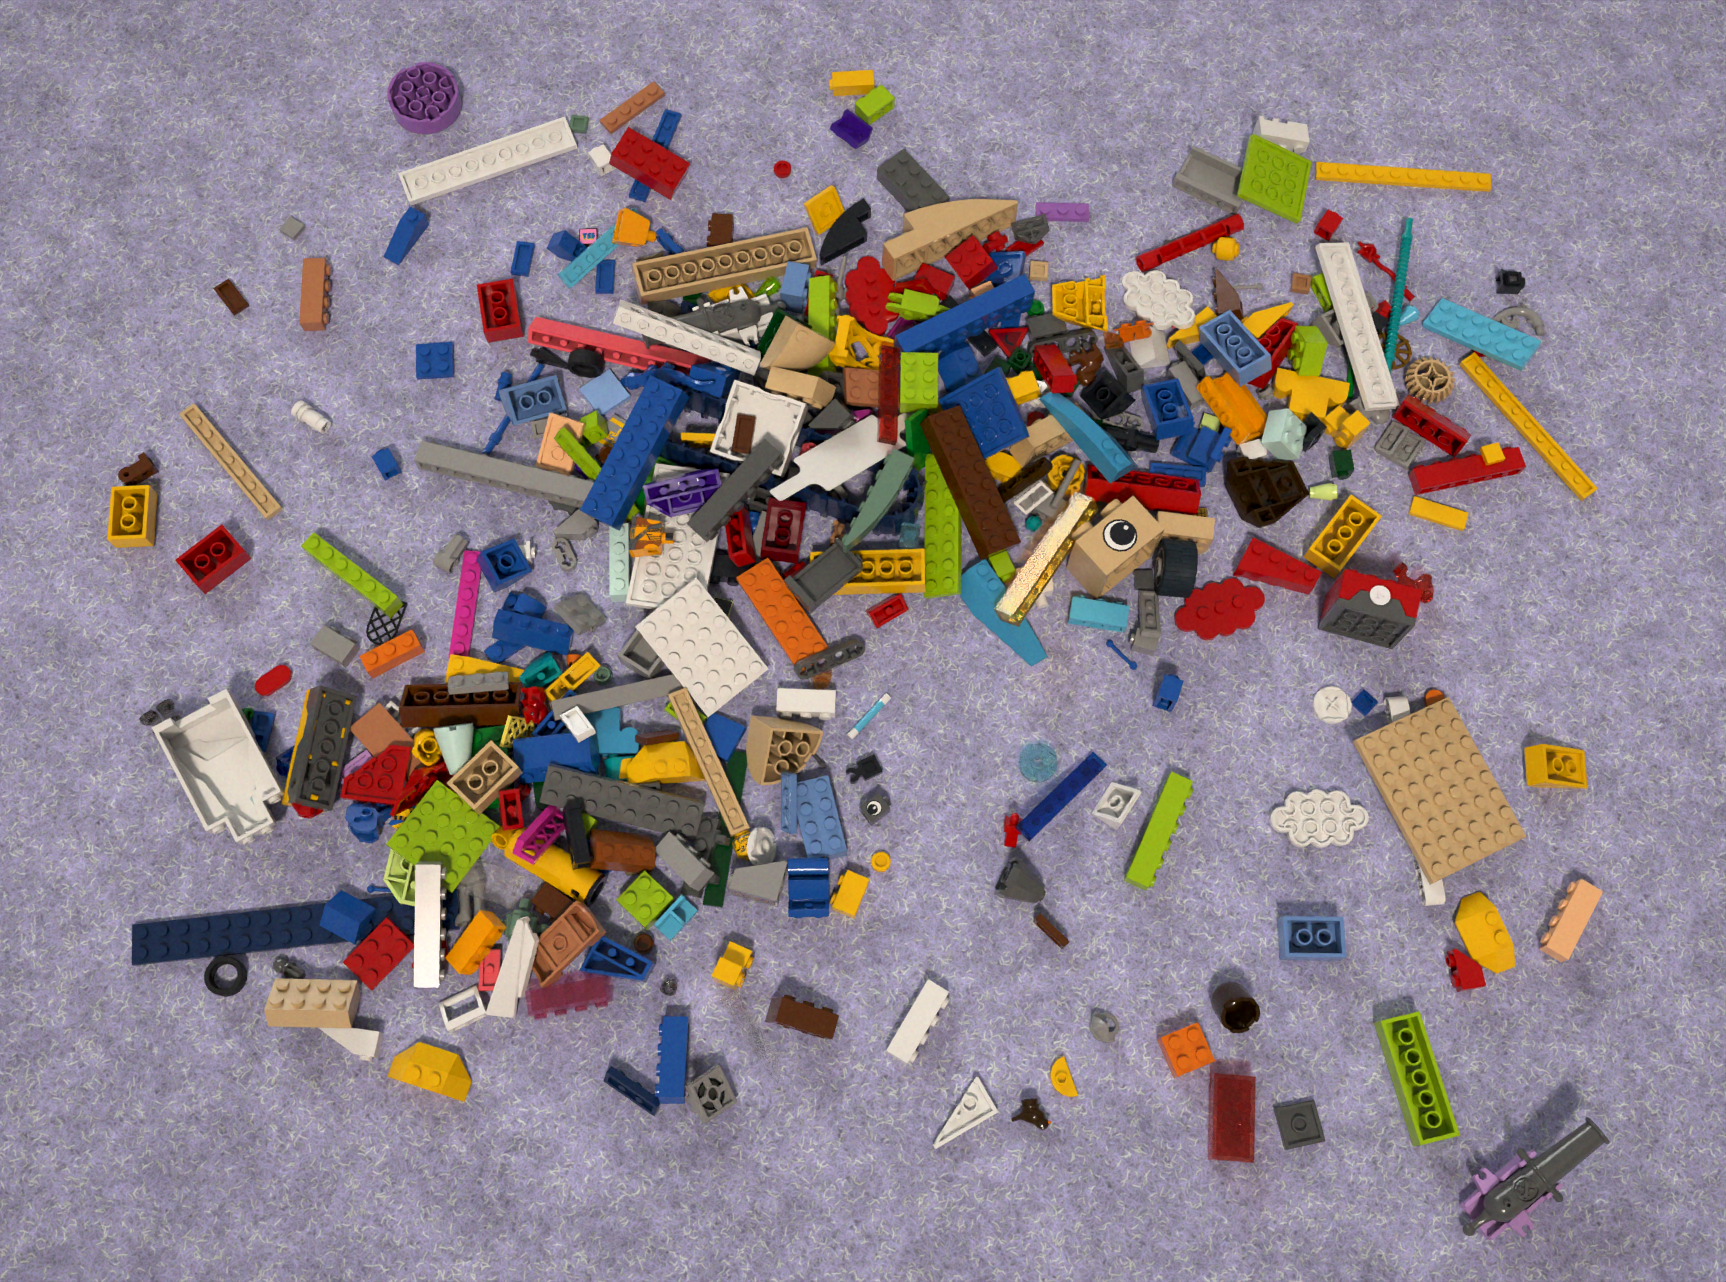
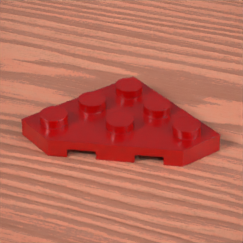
M399 745L387 747L384 752L377 757H373L356 772L344 778L340 798L394 806L406 785L412 748Z

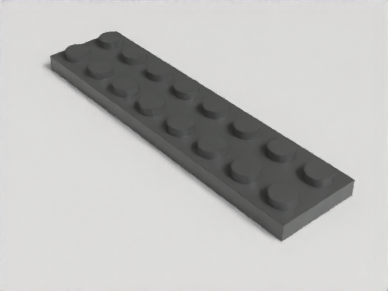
M551 763L548 765L540 803L560 808L580 804L581 809H584V813L666 834L668 832L674 835L679 833L684 838L691 840L696 838L705 801Z

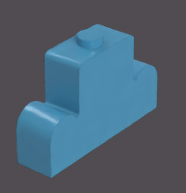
M614 707L584 714L596 731L592 735V739L600 757H607L613 754H618L619 757L636 756L641 750V744L635 742V735L639 734L637 730L632 727L622 730V713L620 708ZM566 728L562 731L561 734L571 732L568 728Z

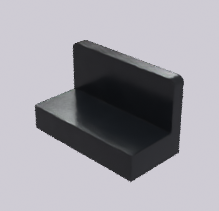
M1312 412L1308 414L1303 422L1307 426V437L1303 442L1302 449L1305 453L1319 441L1327 428Z

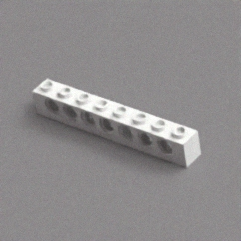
M621 299L619 301L613 324L748 374H755L761 360L760 351Z

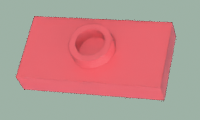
M490 949V953L480 963L479 991H493L501 969V949Z

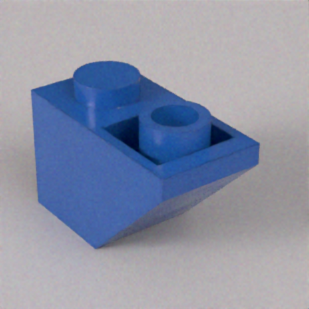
M566 230L553 233L547 249L557 257L571 262L587 248Z

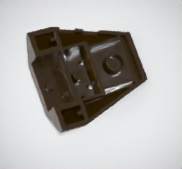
M1240 457L1227 462L1225 487L1241 520L1258 528L1276 523L1309 495L1293 461H1265L1263 458L1255 460L1249 459V457Z

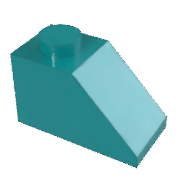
M549 651L532 661L520 675L519 679L525 688L533 686L542 687L563 673Z

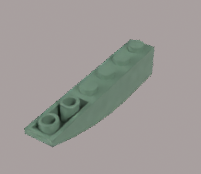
M893 449L891 455L887 454L883 463L885 465L883 470L878 471L875 485L870 486L866 502L862 501L858 510L860 512L858 517L853 518L849 534L845 533L841 541L843 552L847 553L863 540L885 516L906 482L914 466L915 458L896 449Z

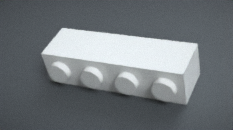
M928 979L888 1046L886 1053L906 1065L909 1061L913 1063L919 1053L916 1051L919 1043L924 1045L929 1036L927 1033L929 1026L934 1027L940 1017L937 1015L939 1009H945L950 1000L947 997L949 991Z

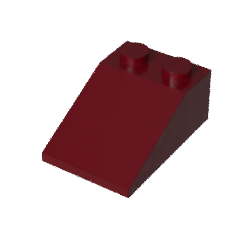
M769 498L761 545V559L769 558V560L798 564L806 503L789 500L779 501L775 498Z

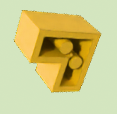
M1340 405L1322 420L1327 426L1324 433L1330 435L1334 439L1335 444L1344 450H1347L1357 442L1371 423L1358 410L1350 416Z
M730 941L723 957L719 958L712 973L713 980L735 991L738 987L741 988L746 979L744 972L746 968L750 969L754 962L753 952Z

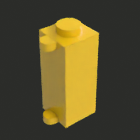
M873 70L831 72L832 79H829V90H833V96L869 94L875 87Z

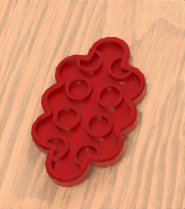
M866 256L859 259L857 270H852L845 276V287L848 289L845 300L850 306L849 315L854 317L858 324H864L865 330L882 336L887 331L888 323L896 321L899 317V313L886 309L887 303L897 304V302L888 299L889 293L897 292L894 289L895 280L892 281L885 269H880L879 262L873 257Z
M1234 578L1226 579L1221 585L1214 582L1209 583L1203 590L1193 589L1191 596L1184 599L1185 607L1177 611L1174 622L1181 631H1195L1202 640H1213L1218 634L1230 636L1236 629L1244 630L1253 625L1256 618L1255 611L1261 609L1265 602V596L1256 587L1244 588L1243 584Z

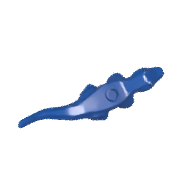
M664 363L661 368H658L656 365H649L643 373L629 372L620 379L622 386L630 390L645 387L650 375L674 387L680 384L691 388L711 387L715 383L714 381L702 382L695 380L685 373L675 370V366L670 363Z

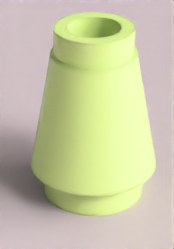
M1331 482L1309 487L1310 498L1328 501L1337 499V484H1332Z

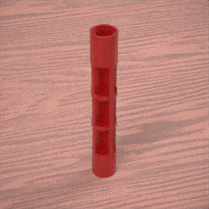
M1234 214L1215 224L1136 256V264L1140 271L1144 273L1165 262L1215 242L1220 237H1228L1244 230L1243 219L1239 214Z

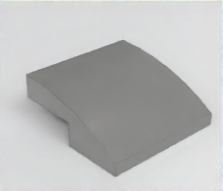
M1392 421L1374 450L1408 471L1426 444V439L1409 432V427Z

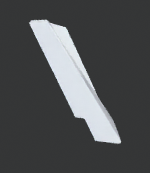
M528 916L520 918L516 922L486 1010L487 1015L516 1017L518 997L522 998L526 994L539 943L537 933H533L529 925L530 918Z

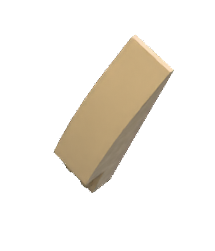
M968 199L939 203L905 213L903 215L902 235L883 243L882 266L892 281L918 270L922 263L929 265L944 258L972 235L980 242L997 231L1001 232L1011 227V223L1016 221L1018 202L1017 200Z

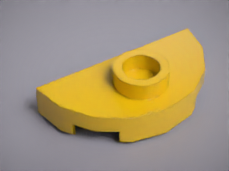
M1063 1056L1056 1060L1051 1068V1084L1061 1095L1076 1097L1078 1094Z

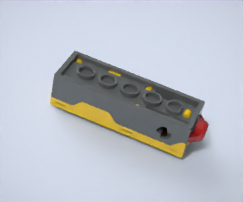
M321 685L308 689L306 692L282 804L294 807L300 817L312 819L320 813L333 810L357 698L355 695Z

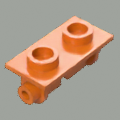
M1146 320L1136 321L1133 326H1131V323L1121 324V328L1114 329V331H1119L1118 340L1122 343L1134 341L1135 337L1136 340L1147 339L1152 335L1149 325H1154V323H1146Z

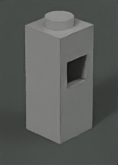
M1186 362L1172 364L1166 376L1168 380L1179 379L1190 410L1204 404L1205 400L1196 388L1199 382Z

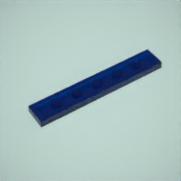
M1092 752L1015 828L1030 842L1105 769L1107 764Z

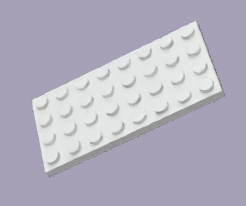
M656 463L652 482L661 478L701 469ZM719 472L721 484L723 485L730 477V474ZM647 505L644 518L662 522L664 532L674 533L675 540L674 544H663L662 554L635 557L626 605L656 610L695 578L699 580L708 592L720 529L713 540L706 542L687 525V522L697 512L668 517Z

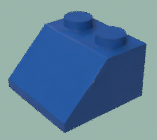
M515 538L481 551L476 559L494 593L509 587L532 572Z

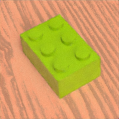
M901 352L900 413H915L921 408L927 409V413H937L938 353Z

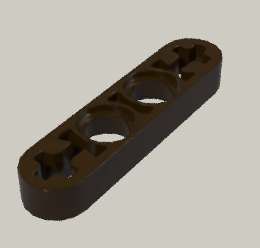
M1042 457L999 486L997 489L1003 502H1007L1048 474L1053 464L1046 457Z

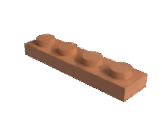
M653 81L601 118L600 124L612 134L664 97L665 93Z

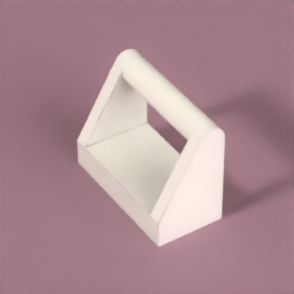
M477 985L438 1003L444 1024L450 1033L488 1016L486 1014V1005ZM473 995L476 996L478 1008L450 1020L446 1008Z

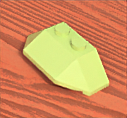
M390 849L383 881L400 904L415 906V866Z

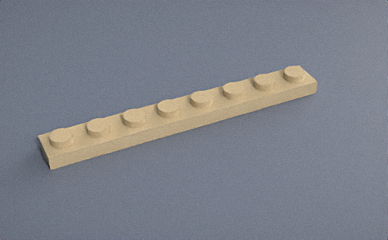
M194 403L179 413L181 418L267 521L283 510Z
M685 687L668 694L669 701L730 836L732 837L742 831L749 830L750 827L687 688Z

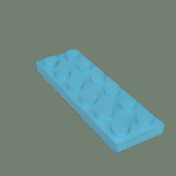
M1443 298L1423 322L1425 329L1520 371L1523 370L1541 345V340Z

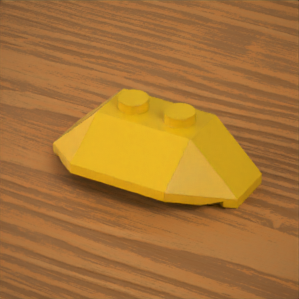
M685 741L644 745L626 767L628 783L632 784L660 781L661 784L705 781L691 747Z
M1481 892L1461 898L1454 924L1470 958L1496 974L1516 967L1514 944L1496 906Z
M418 1042L394 1056L387 1077L465 1102L472 1084V1080L459 1054L422 1042Z

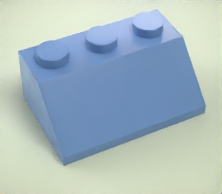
M556 375L499 390L504 410L513 425L549 416V413L557 414L567 411Z

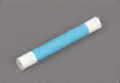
M885 693L849 731L847 736L853 740L891 697Z

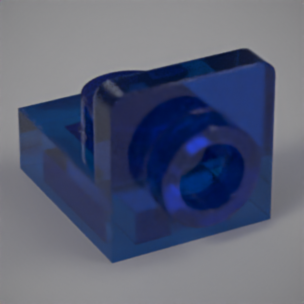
M294 746L276 757V769L281 776L288 777Z

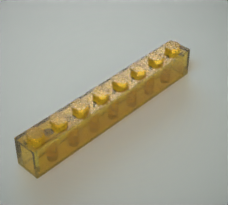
M1074 492L1067 501L1061 513L1058 514L1041 542L1038 543L1021 571L1018 572L1012 584L996 604L994 610L1001 621L1017 627L1022 623L1073 548L1075 540L1071 537L1072 534L1087 521L1090 522L1098 511L1093 497Z

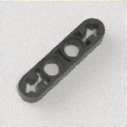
M1085 329L1033 340L1028 344L1027 350L1034 357V345H1050L1056 341L1058 342V349L1062 353H1066L1072 350H1080V347L1084 349L1090 348L1093 343H1097L1098 337L1093 330ZM1088 335L1092 337L1089 339V342L1085 340L1088 338ZM1075 338V344L1067 346L1068 339Z
M852 638L798 661L794 665V672L800 679L811 678L860 657L865 652V645L858 638ZM842 651V656L838 659H834V655L837 652ZM825 659V663L822 666H817L818 660Z

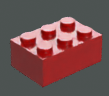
M513 278L477 284L483 332L487 342L524 337L517 291Z
M221 524L175 561L204 594H207L252 558Z

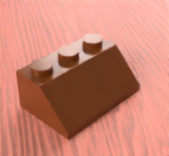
M591 829L590 857L593 856L594 859L590 863V869L643 873L645 870L649 873L655 867V845L649 834Z

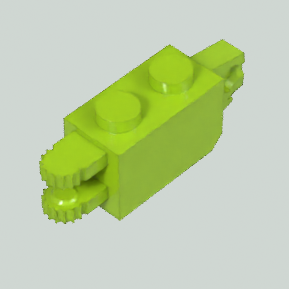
M908 289L904 290L903 295L893 292L889 293L888 299L901 303V305L896 303L886 304L888 311L899 313V316L906 320H917L921 323L950 309L939 305L937 296Z

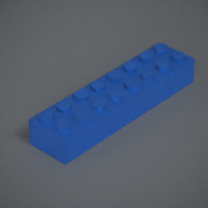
M1022 274L895 335L894 352L900 361L901 352L937 353L939 351H947L952 345L956 343L961 344L970 336H978L983 330L996 327L999 322L1009 321L1016 314L1029 311L1032 306L1035 290L1026 275Z
M650 375L580 511L620 531L689 399V396L683 390Z

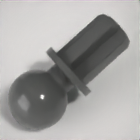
M279 957L273 962L275 972L282 973L285 977L303 979L306 976L305 970L296 966L295 962H289L285 957Z

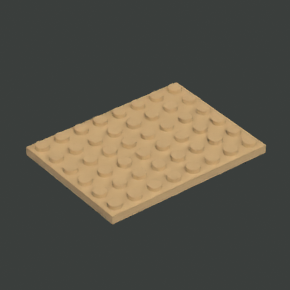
M1449 697L1353 741L1429 884H1433L1527 837Z

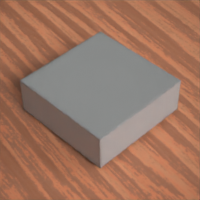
M289 217L279 230L282 234L295 241L306 227L296 219Z

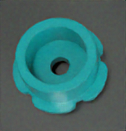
M1030 516L1025 523L1027 525L1026 529L1034 533L1043 523L1039 519L1040 516Z

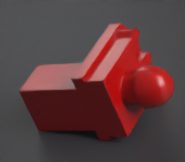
M1012 813L1010 818L1005 816L1004 832L1006 834L1004 846L1016 848L1018 834H1022L1023 818H1020L1018 813Z

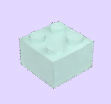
M1289 408L1271 410L1268 413L1261 444L1278 460L1299 459L1303 449L1307 426Z

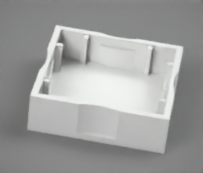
M734 379L726 402L724 417L718 426L710 452L742 464L749 454L731 451L737 414L755 416L757 419L751 453L766 439L785 458L781 467L777 470L774 469L772 474L784 478L809 406L806 403L782 395L771 394L758 387Z

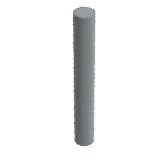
M1074 459L1050 504L1052 509L1056 510L1081 464L1080 460Z

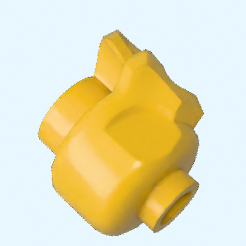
M428 728L421 729L414 735V747L412 749L413 755L427 766H433L442 756L434 731Z

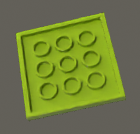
M1252 134L1248 140L1237 197L1297 224L1301 221L1312 161Z
M436 780L387 842L386 846L414 866L418 861H443V867H447V877L443 879V887H446V890L452 893L493 840L491 838L492 834L500 826L483 813L478 815L460 796Z

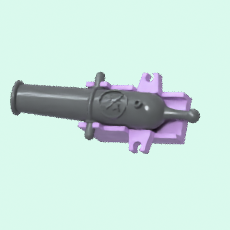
M1586 1117V1122L1535 1159L1534 1157L1537 1155L1535 1151L1526 1152L1523 1148H1518L1516 1151L1517 1155L1495 1174H1492L1486 1168H1481L1479 1171L1484 1174L1482 1180L1478 1174L1472 1176L1478 1189L1459 1204L1472 1220L1471 1223H1466L1463 1226V1233L1467 1236H1472L1479 1229L1487 1240H1493L1509 1227L1520 1237L1526 1236L1527 1234L1522 1230L1523 1225H1526L1528 1230L1535 1228L1527 1213L1532 1212L1544 1200H1548L1551 1197L1558 1203L1562 1202L1563 1196L1558 1190L1563 1187V1184L1557 1182L1602 1144H1609L1610 1141L1589 1117Z

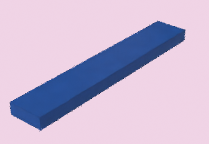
M665 109L652 141L668 150L682 114ZM635 179L629 193V198L646 203L651 188Z

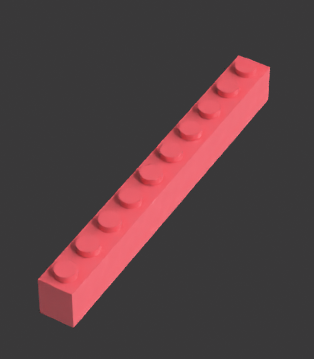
M535 317L528 328V343L569 353L578 349L590 350L600 354L604 361L646 370L649 365H656L658 368H661L664 363H670L675 366V370L689 376L691 365L711 362V359L694 353L660 345H652L647 349L643 341L540 317Z

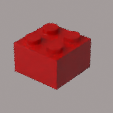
M974 235L945 256V259L969 290L998 269Z

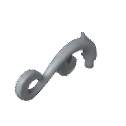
M1523 303L1521 304L1522 307L1505 309L1492 319L1497 322L1500 321L1501 324L1516 330L1520 321L1513 315L1523 316L1528 319V323L1532 324L1538 337L1545 334L1543 330L1544 323L1541 317Z

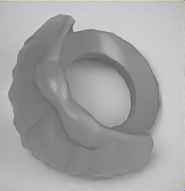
M1096 1011L1092 1015L1089 1028L1097 1041L1111 1043L1115 1042L1119 1023L1114 1015L1110 1013L1100 1014ZM1104 1017H1109L1113 1020L1115 1024L1113 1032H1109V1026L1102 1020Z

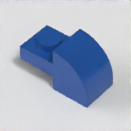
M510 592L501 609L541 619L547 607L523 593L518 595Z

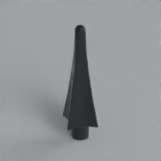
M540 347L539 351L531 350L530 356L535 357L536 362L568 369V363L560 360Z

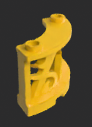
M838 315L836 318L839 324L835 339L836 344L829 353V357L834 365H840L843 368L883 371L881 363L887 362L885 371H891L894 356V339L868 332L850 315ZM860 342L869 358L862 359L859 362L856 361L855 353L850 345ZM879 348L889 350L887 359H881L878 357L886 353L881 352Z

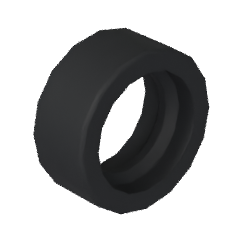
M578 349L570 352L567 368L577 376L596 378L602 374L604 359L594 351Z
M228 956L218 957L211 961L204 973V983L208 990L224 997L233 996L240 992L247 981V970L244 964ZM229 964L236 968L237 979L231 987L219 988L214 982L215 972L220 966Z

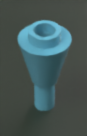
M1407 305L1401 312L1399 326L1419 319V311L1416 307Z

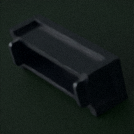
M580 804L564 806L562 811L572 870L589 868V863L594 859L593 856L590 857L582 818L584 809H581Z

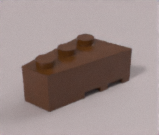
M785 994L784 997L771 999L765 1019L766 1023H776L784 1028H792L826 1040L833 1039L839 1015L833 1013V1009L827 1007L818 1009L814 1007L815 1004L812 1002H796L795 997Z

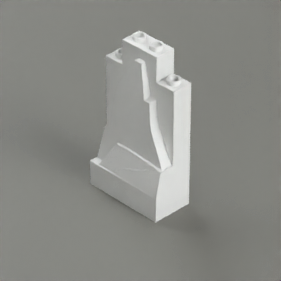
M225 689L209 697V705L176 722L169 718L151 728L206 832L209 834L214 833V835L219 834L228 826L236 843L248 845L255 841V837L260 834H269L274 830L273 827L277 826L267 804L270 803L272 805L279 802L284 792L255 739V734L237 699Z

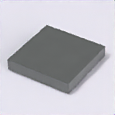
M1179 340L1175 344L1176 356L1182 362H1186L1192 373L1199 380L1205 377L1204 366Z
M1314 1100L1273 1108L1284 1150L1326 1141Z

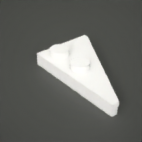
M979 1077L974 1079L933 1143L934 1149L939 1148L998 1113Z

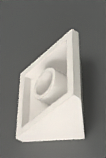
M1149 326V329L1152 331V335L1149 338L1136 340L1135 337L1134 341H1129L1131 355L1141 368L1170 365L1164 332Z
M1111 782L1091 814L1118 830L1142 792Z

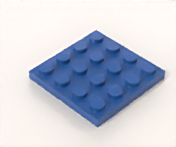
M1001 367L991 370L939 399L943 411L960 405L984 460L1030 437Z

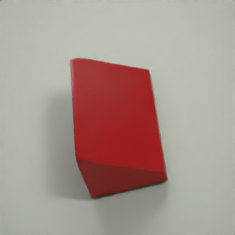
M894 593L865 610L875 627L879 628L909 609L901 593Z

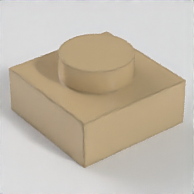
M1031 261L1029 280L1047 281L1049 262Z

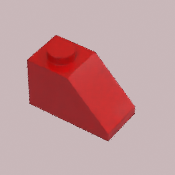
M519 788L498 791L500 822L503 831L524 828Z

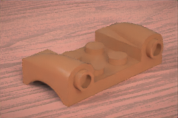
M575 901L538 937L539 943L532 970L536 974L541 987L550 988L563 975L562 971L588 946H593L607 933L584 902Z

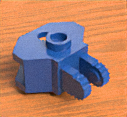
M357 803L349 805L346 808L345 816L348 822V829L359 842L374 843L379 839L380 828L383 827V822L392 817L390 815L391 807L386 808L387 805L377 803L373 805L370 803L367 805Z

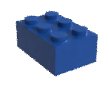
M1178 378L1142 386V402L1156 441L1193 433L1194 418Z

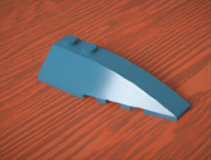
M1049 392L1039 399L1109 483L1137 468L1138 465L1117 440L1067 398L1059 393Z
M984 559L969 568L961 576V594L959 596L973 616L985 624L990 631H993L1031 667L1047 658L1048 656L1026 618L987 560Z

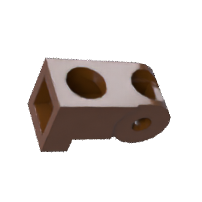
M144 452L138 455L139 461L119 471L118 478L126 486H136L159 472L152 460Z

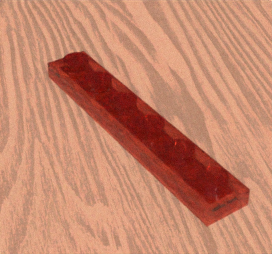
M881 345L879 349L877 442L896 445L898 436L899 348Z

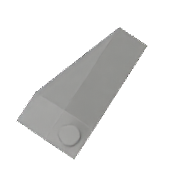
M1367 292L1365 296L1371 315H1373L1378 308V304L1372 294ZM1334 309L1321 314L1309 324V326L1318 327L1328 344L1336 347L1345 344Z

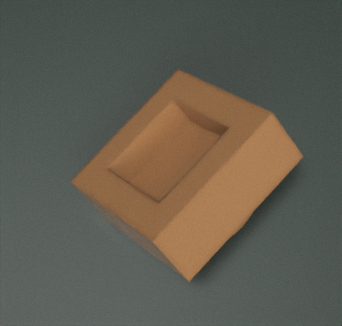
M1293 273L1290 292L1308 295L1311 275Z

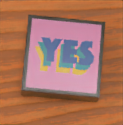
M597 228L579 229V241L586 247H589L598 239Z

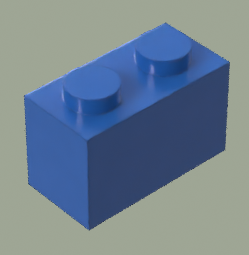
M1165 674L1158 686L1152 706L1171 712L1178 701L1184 681L1180 680L1176 675Z

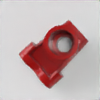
M997 231L987 237L989 242L985 243L982 247L988 254L993 250L999 252L1006 248L1005 244L1009 241L1006 235L1002 236L1000 231Z

